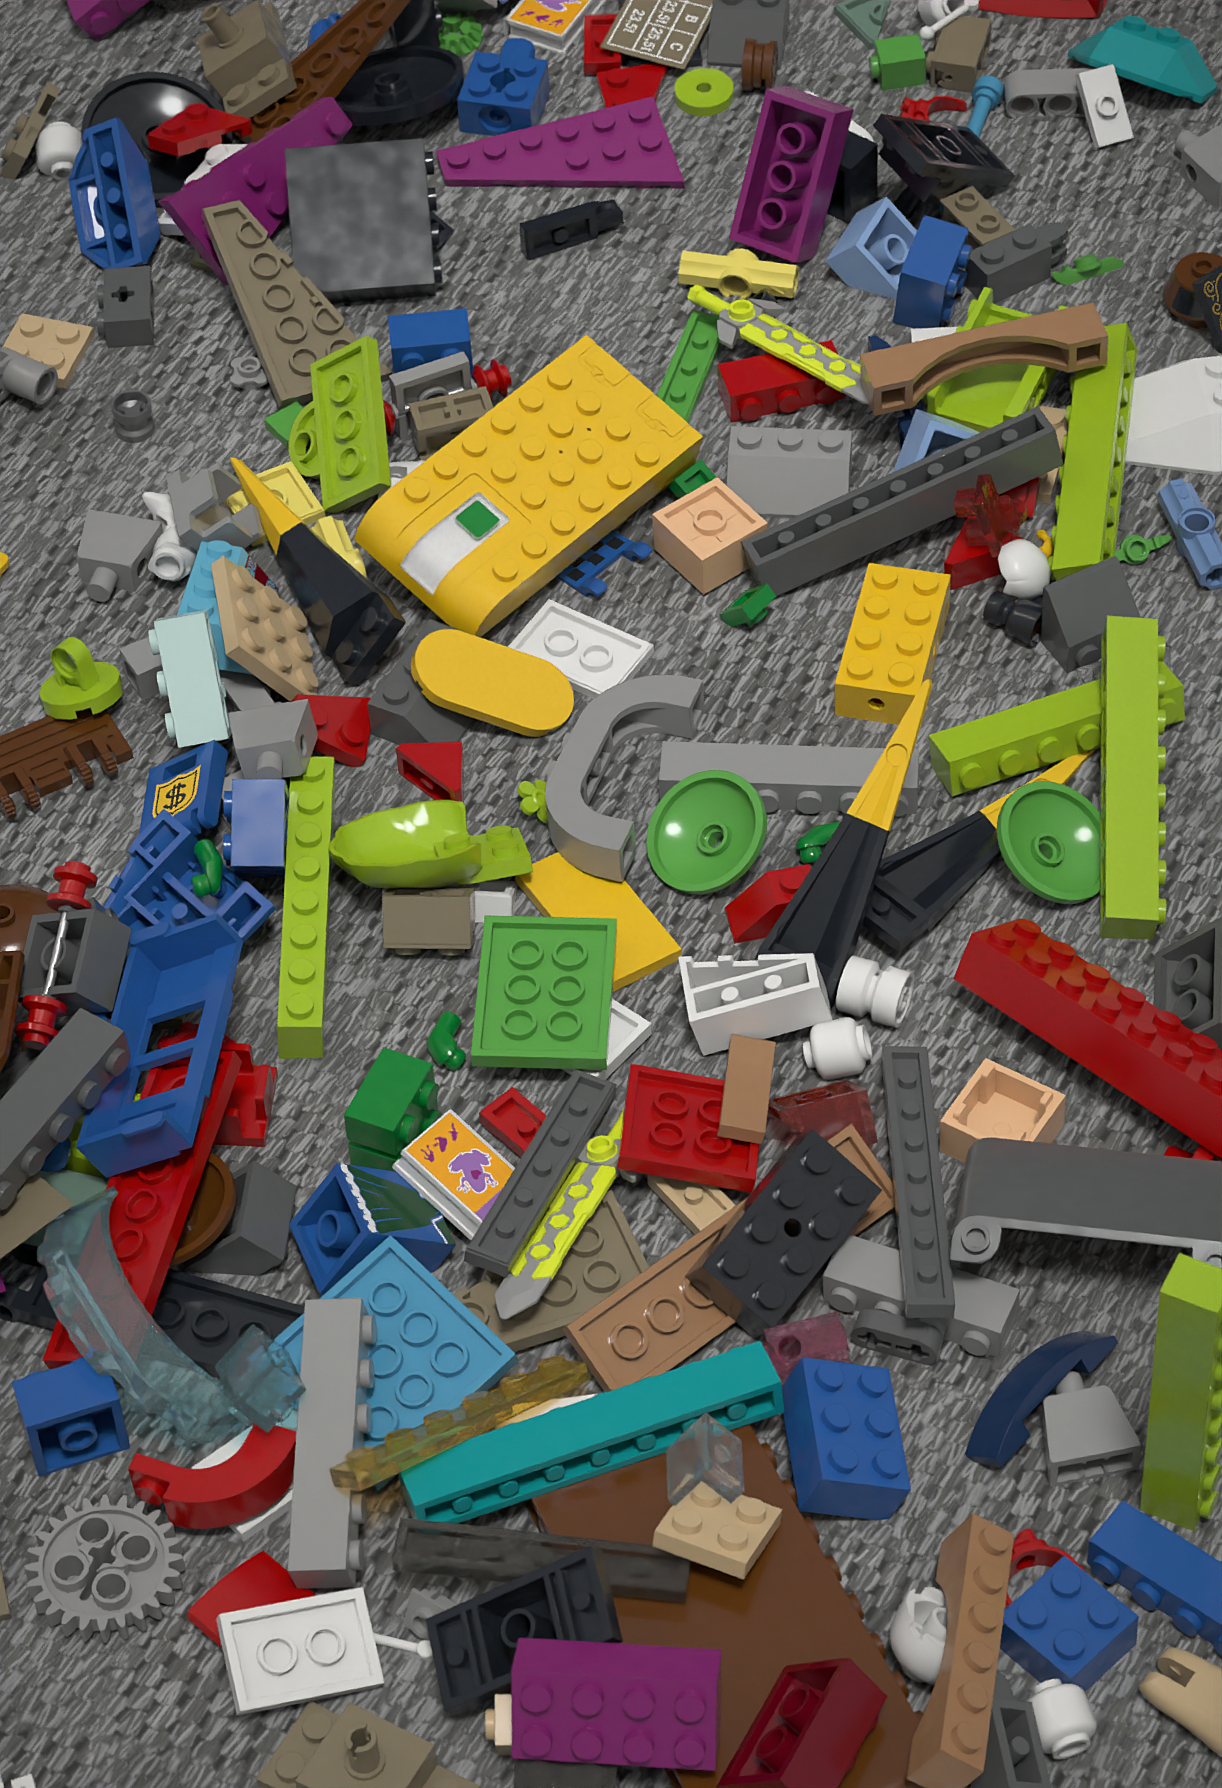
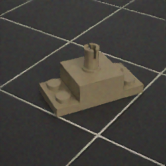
M255 0L231 17L226 14L219 3H213L205 8L201 14V20L211 30L197 38L205 77L222 96L227 113L251 118L297 88L279 12L271 1L263 5L259 0Z
M310 1701L257 1777V1784L260 1788H481L480 1785L438 1765L434 1744L348 1702L342 1713L338 1715Z

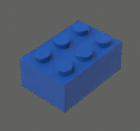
M802 1357L782 1384L783 1415L799 1511L871 1520L889 1519L911 1491L889 1369Z

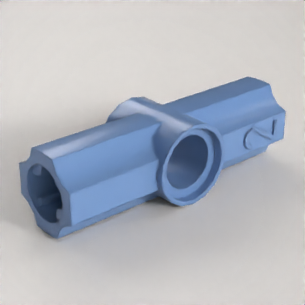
M1183 478L1169 481L1163 489L1159 490L1158 502L1177 538V551L1181 556L1187 558L1201 586H1206L1209 590L1222 588V542L1215 530V515L1203 507L1192 483L1185 482Z

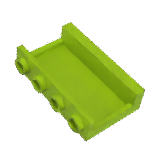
M984 287L978 300L973 299L967 311V321L964 326H958L955 333L1032 316V314L995 305L993 303V289ZM1060 305V307L1058 308V310L1066 309V308H1069V307H1065V306H1061V305ZM1002 364L978 368L959 374L939 384L924 395L923 403L927 404V413L952 420L981 433L1035 407H1039L1057 369L1030 364Z

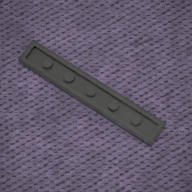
M577 1069L574 1070L467 1246L464 1262L506 1278L508 1277L613 1100L617 1084Z

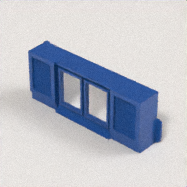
M218 913L172 929L168 922H162L136 931L129 939L131 947L110 1023L124 1030L131 1058L124 1072L114 1077L104 1088L96 1105L86 1110L76 1146L106 1178L180 1155L181 1150L193 1146L204 1098L209 1097L234 998L231 989L243 945V940ZM203 1008L195 1038L146 1053L153 1024ZM191 1056L184 1086L133 1102L140 1072Z

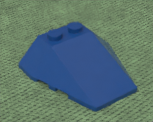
M165 809L132 842L128 850L131 856L120 877L115 875L109 885L112 892L104 905L105 909L111 907L115 911L121 923L132 928L130 937L136 931L162 922H168L172 929L218 913L239 935L243 942L277 908L251 884L241 880L224 864L220 891L213 897L210 895L203 898L196 897L192 889L191 879L194 875L203 874L202 866L194 854V846L198 839Z

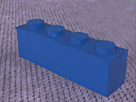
M1123 1500L1090 1538L1087 1564L1090 1565L1091 1570L1100 1580L1108 1584L1118 1583L1129 1590L1135 1601L1142 1607L1149 1610L1157 1608L1171 1617L1175 1626L1186 1635H1199L1213 1644L1216 1652L1222 1657V1562Z

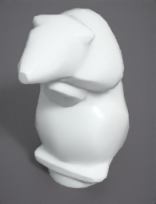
M144 492L142 498L153 515V520L162 522L163 533L154 545L148 569L162 579L174 582L179 581L192 571L198 551L179 538L170 495Z

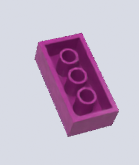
M788 86L766 89L729 239L795 263L814 258L820 242L854 109Z
M519 1638L511 1670L512 1758L716 1771L721 1731L722 1650Z

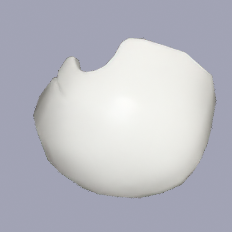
M1023 539L1013 540L1001 547L998 562L1000 571L1007 581L1003 589L1004 594L1016 596L1015 603L1022 599L1032 601L1043 594V587L1049 585L1051 577L1048 560L1043 551L1030 541Z

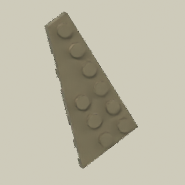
M240 200L203 208L202 220L279 408H285L296 401L299 404L313 401L310 364L358 340L357 337L344 324L345 319L312 281L307 276L303 277L293 266V260L285 251L281 252L268 238L266 229ZM384 363L380 365L381 382L389 380L392 372Z
M611 1189L605 1194L592 1217L583 1226L562 1260L559 1270L535 1305L509 1319H500L494 1294L505 1277L491 1271H487L485 1279L470 1289L464 1286L453 1295L513 1352L566 1336L562 1331L564 1327L649 1268V1265Z

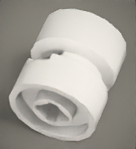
M853 955L848 960L840 979L836 997V1008L838 1011L858 1017H863L869 1012L873 1021L897 1028L900 1026L910 1005L914 989V973L893 966H889L885 971H882L878 962Z

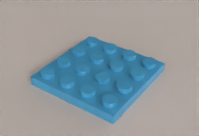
M391 1235L320 1298H362L369 1315H375L377 1339L375 1344H369L368 1359H372L374 1364L373 1388H366V1404L371 1406L372 1428L370 1433H364L363 1449H367L369 1454V1475L365 1479L378 1491L398 1473L396 1463L419 1454L519 1362L516 1354ZM304 1313L251 1360L254 1369L297 1411Z

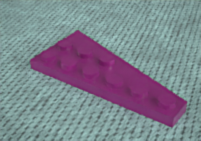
M323 97L292 116L289 122L281 127L273 128L265 133V137L259 141L243 147L210 168V172L197 180H191L182 186L183 189L173 195L164 197L158 202L220 281L229 285L202 220L203 208L240 200L266 229L269 238L289 211L285 149L335 145L339 140L343 139L353 124L333 97Z
M654 97L436 151L437 162L446 187H492L493 185L531 187V185H551L552 188L636 186V188L650 189L651 186H671V189H685L681 171Z

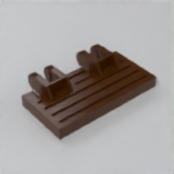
M91 708L76 711L77 719L71 720L47 716L0 736V810L7 820L16 817V806L9 796L15 792L20 791L30 809H35L41 805V797L73 784L72 775L69 772L70 769L74 770L83 786L87 787L94 784V775L87 762L97 759L103 771L110 777L118 773L117 765L134 758L131 747L106 709L96 714L92 713Z

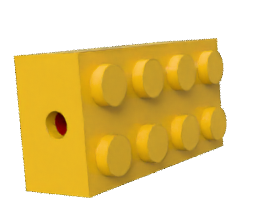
M874 563L868 564L835 680V715L896 725L900 724L922 683L927 679H931L950 608L951 575Z

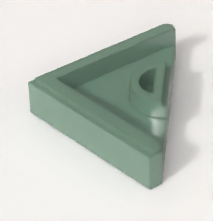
M846 0L834 5V14L871 51L874 49V40L879 38L892 0Z

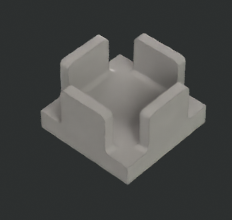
M213 464L192 478H189L180 470L166 478L178 536L195 550H199L201 541L210 542L214 540L225 541L232 546L244 549L263 536L259 511L256 506L249 504L231 516L229 508L222 503V501L239 491L241 484L239 479L221 465Z

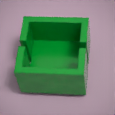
M383 1047L344 1113L347 1140H350L348 1149L351 1165L396 1172L392 1166L402 1157L400 1154L402 1150L442 1116V1112L438 1111L437 1096L439 1085L435 1083L433 1063Z

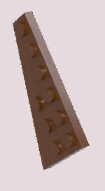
M359 0L291 62L297 88L249 118L251 119L253 133L244 137L239 133H232L243 144L255 143L265 137V133L289 122L292 116L323 97H333L335 99L410 0Z

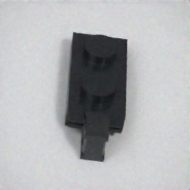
M614 199L602 202L592 201L519 223L521 251L526 260L531 261L597 239L598 234L603 230L624 224L623 211Z

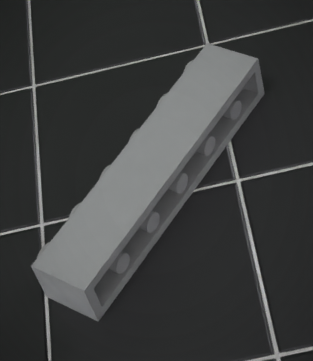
M662 741L659 772L660 800L674 785L690 775L707 770H725L741 776L757 790L763 800L766 812L799 810L806 814H814L819 811H837L846 814L885 748ZM914 749L894 817L904 814H917L919 749Z
M362 1298L305 1300L288 1555V1573L297 1589L355 1587L356 1570H362L364 1566V1546L362 1540H358L359 1524L366 1522L367 1517L366 1497L360 1493L361 1478H368L369 1454L367 1449H363L364 1433H370L372 1428V1412L370 1404H366V1388H373L374 1364L372 1359H368L369 1344L376 1343L377 1323L375 1315H369Z

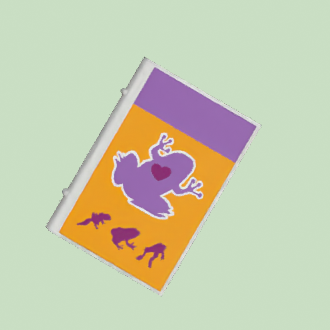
M520 0L504 20L503 32L505 37L508 35V38H524L531 41L534 46L564 54L584 29V15H595L606 0Z
M451 1109L404 1148L400 1153L402 1157L392 1166L400 1176L470 1240L474 1237L515 1169L514 1166Z

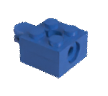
M524 38L508 39L503 44L500 54L475 52L457 99L460 132L497 136L539 125L550 94L548 60L535 58V48L531 41Z

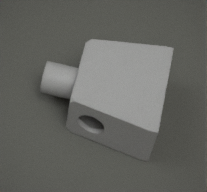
M1222 126L1214 127L1201 137L1190 130H1185L1179 135L1175 143V149L1182 153L1180 176L1213 207L1219 209L1222 207Z
M88 510L77 553V562L81 582L88 584L86 591L92 599L100 602L107 601L114 588L136 592L150 572L148 563L153 555L154 545L163 533L162 522Z
M308 699L229 713L228 717L234 746L244 779H282L306 772L318 738V731Z
M1069 1372L1054 1387L1056 1395L1047 1396L1043 1399L1042 1430L1050 1487L1138 1470L1141 1444L1111 1388L1101 1385L1085 1389L1080 1374Z

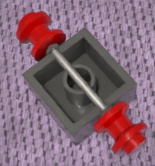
M66 861L64 866L54 868L53 878L60 885L58 892L48 895L46 904L51 909L58 911V913L32 915L23 952L25 957L18 1001L22 1003L24 1009L29 1011L27 1022L17 1024L15 1034L23 1039L22 1044L32 1049L44 1050L59 1033L54 1029L56 1018L74 1015L80 1008L91 1014L113 1012L132 928L95 908L91 909V903L84 899L86 889L96 887L98 878L90 872V866L81 862Z

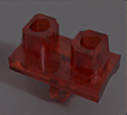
M991 474L978 475L976 488L960 489L956 492L954 509L957 517H977L967 519L965 537L969 547L988 545L991 556L998 557L1003 546L1002 541L1009 532H1018L1021 528L1020 525L1026 520L1028 516L1026 505L1022 500L1010 498L1008 495L999 497Z

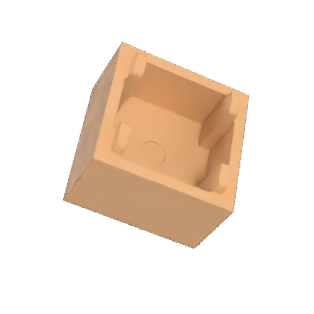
M718 477L652 514L654 549L703 595L749 569L741 541L768 530V523Z
M985 1058L940 1120L939 1151L965 1163L970 1147L982 1138L994 1137L1051 1144L1064 1126L1066 1095Z

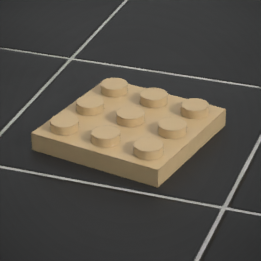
M224 555L211 563L226 655L290 702L297 694L318 695V680L314 674L311 660L313 651L308 643L306 632L307 620L303 612L295 605L290 606L277 595L273 588L268 585H262L251 576L245 567L237 566Z

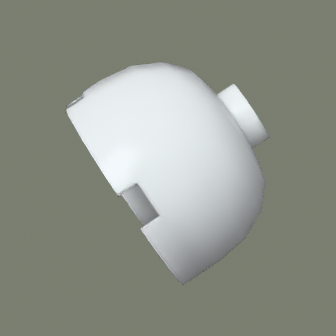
M925 1587L921 1594H915V1589L909 1591L900 1604L890 1626L891 1647L904 1673L914 1681L925 1682L931 1685H935L941 1665L948 1620L944 1592L933 1587Z

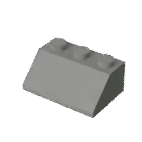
M731 426L727 486L761 517L794 518L850 492L852 431Z

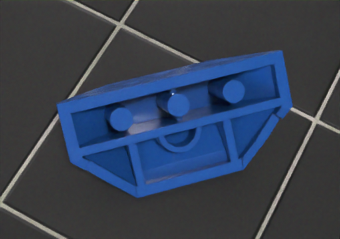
M116 117L84 130L81 139L84 142L76 155L68 180L81 253L104 269L138 267L146 264L161 236L148 163L121 119Z

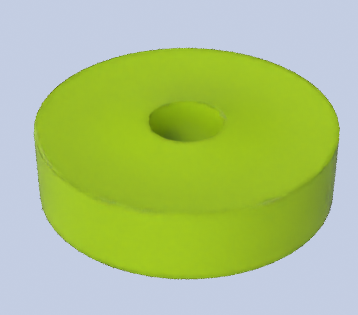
M711 68L694 69L681 75L675 82V103L682 111L690 115H716L728 109L734 100V85L731 78L722 71Z

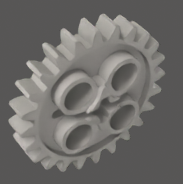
M104 1494L100 1500V1505L97 1507H93L87 1498H83V1510L80 1512H76L68 1505L65 1506L66 1519L63 1522L54 1517L48 1518L51 1533L36 1532L35 1535L39 1547L28 1548L30 1564L25 1565V1572L29 1581L26 1584L30 1598H34L37 1613H45L50 1627L61 1622L63 1634L67 1637L76 1628H80L83 1642L89 1640L93 1631H99L103 1643H107L111 1630H118L120 1636L123 1639H127L128 1626L134 1624L144 1632L147 1630L144 1617L150 1615L159 1620L163 1618L159 1603L174 1605L175 1599L172 1589H179L183 1586L180 1572L185 1571L183 1555H181L183 1550L180 1538L175 1536L172 1522L164 1523L159 1509L148 1515L146 1502L143 1500L131 1509L126 1495L120 1498L116 1506L110 1505L107 1494ZM95 1538H104L98 1542H90ZM141 1555L146 1556L145 1558H143V1559H141V1560H135V1561L131 1560L132 1558H134V1557H136V1556H141ZM73 1575H78V1576H79L78 1578H75V1579H73V1580H68V1581L64 1580L65 1578H67V1577H69V1576H73ZM111 1594H121L120 1596L113 1599L106 1598Z

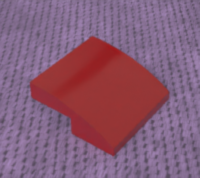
M263 1550L236 1567L211 1587L188 1610L186 1618L222 1648L216 1621L219 1614L316 1595L308 1588L297 1589L288 1571Z

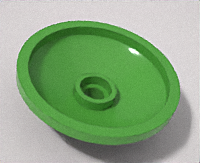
M725 770L698 772L678 782L660 800L648 826L647 853L656 874L672 888L694 895L713 893L733 884L755 862L765 840L767 815L761 796L744 778ZM723 838L722 842L716 847L717 842Z
M1032 782L1012 793L1002 805L998 815L997 839L1002 856L1015 877L1033 893L1056 903H1080L1099 893L1100 812L1076 790L1056 782Z

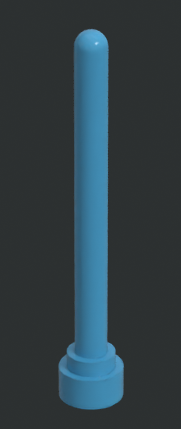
M993 76L979 77L972 90V99L975 107L967 127L978 137L981 134L989 110L1000 104L1004 93L1003 83ZM938 205L939 210L943 212L944 207Z

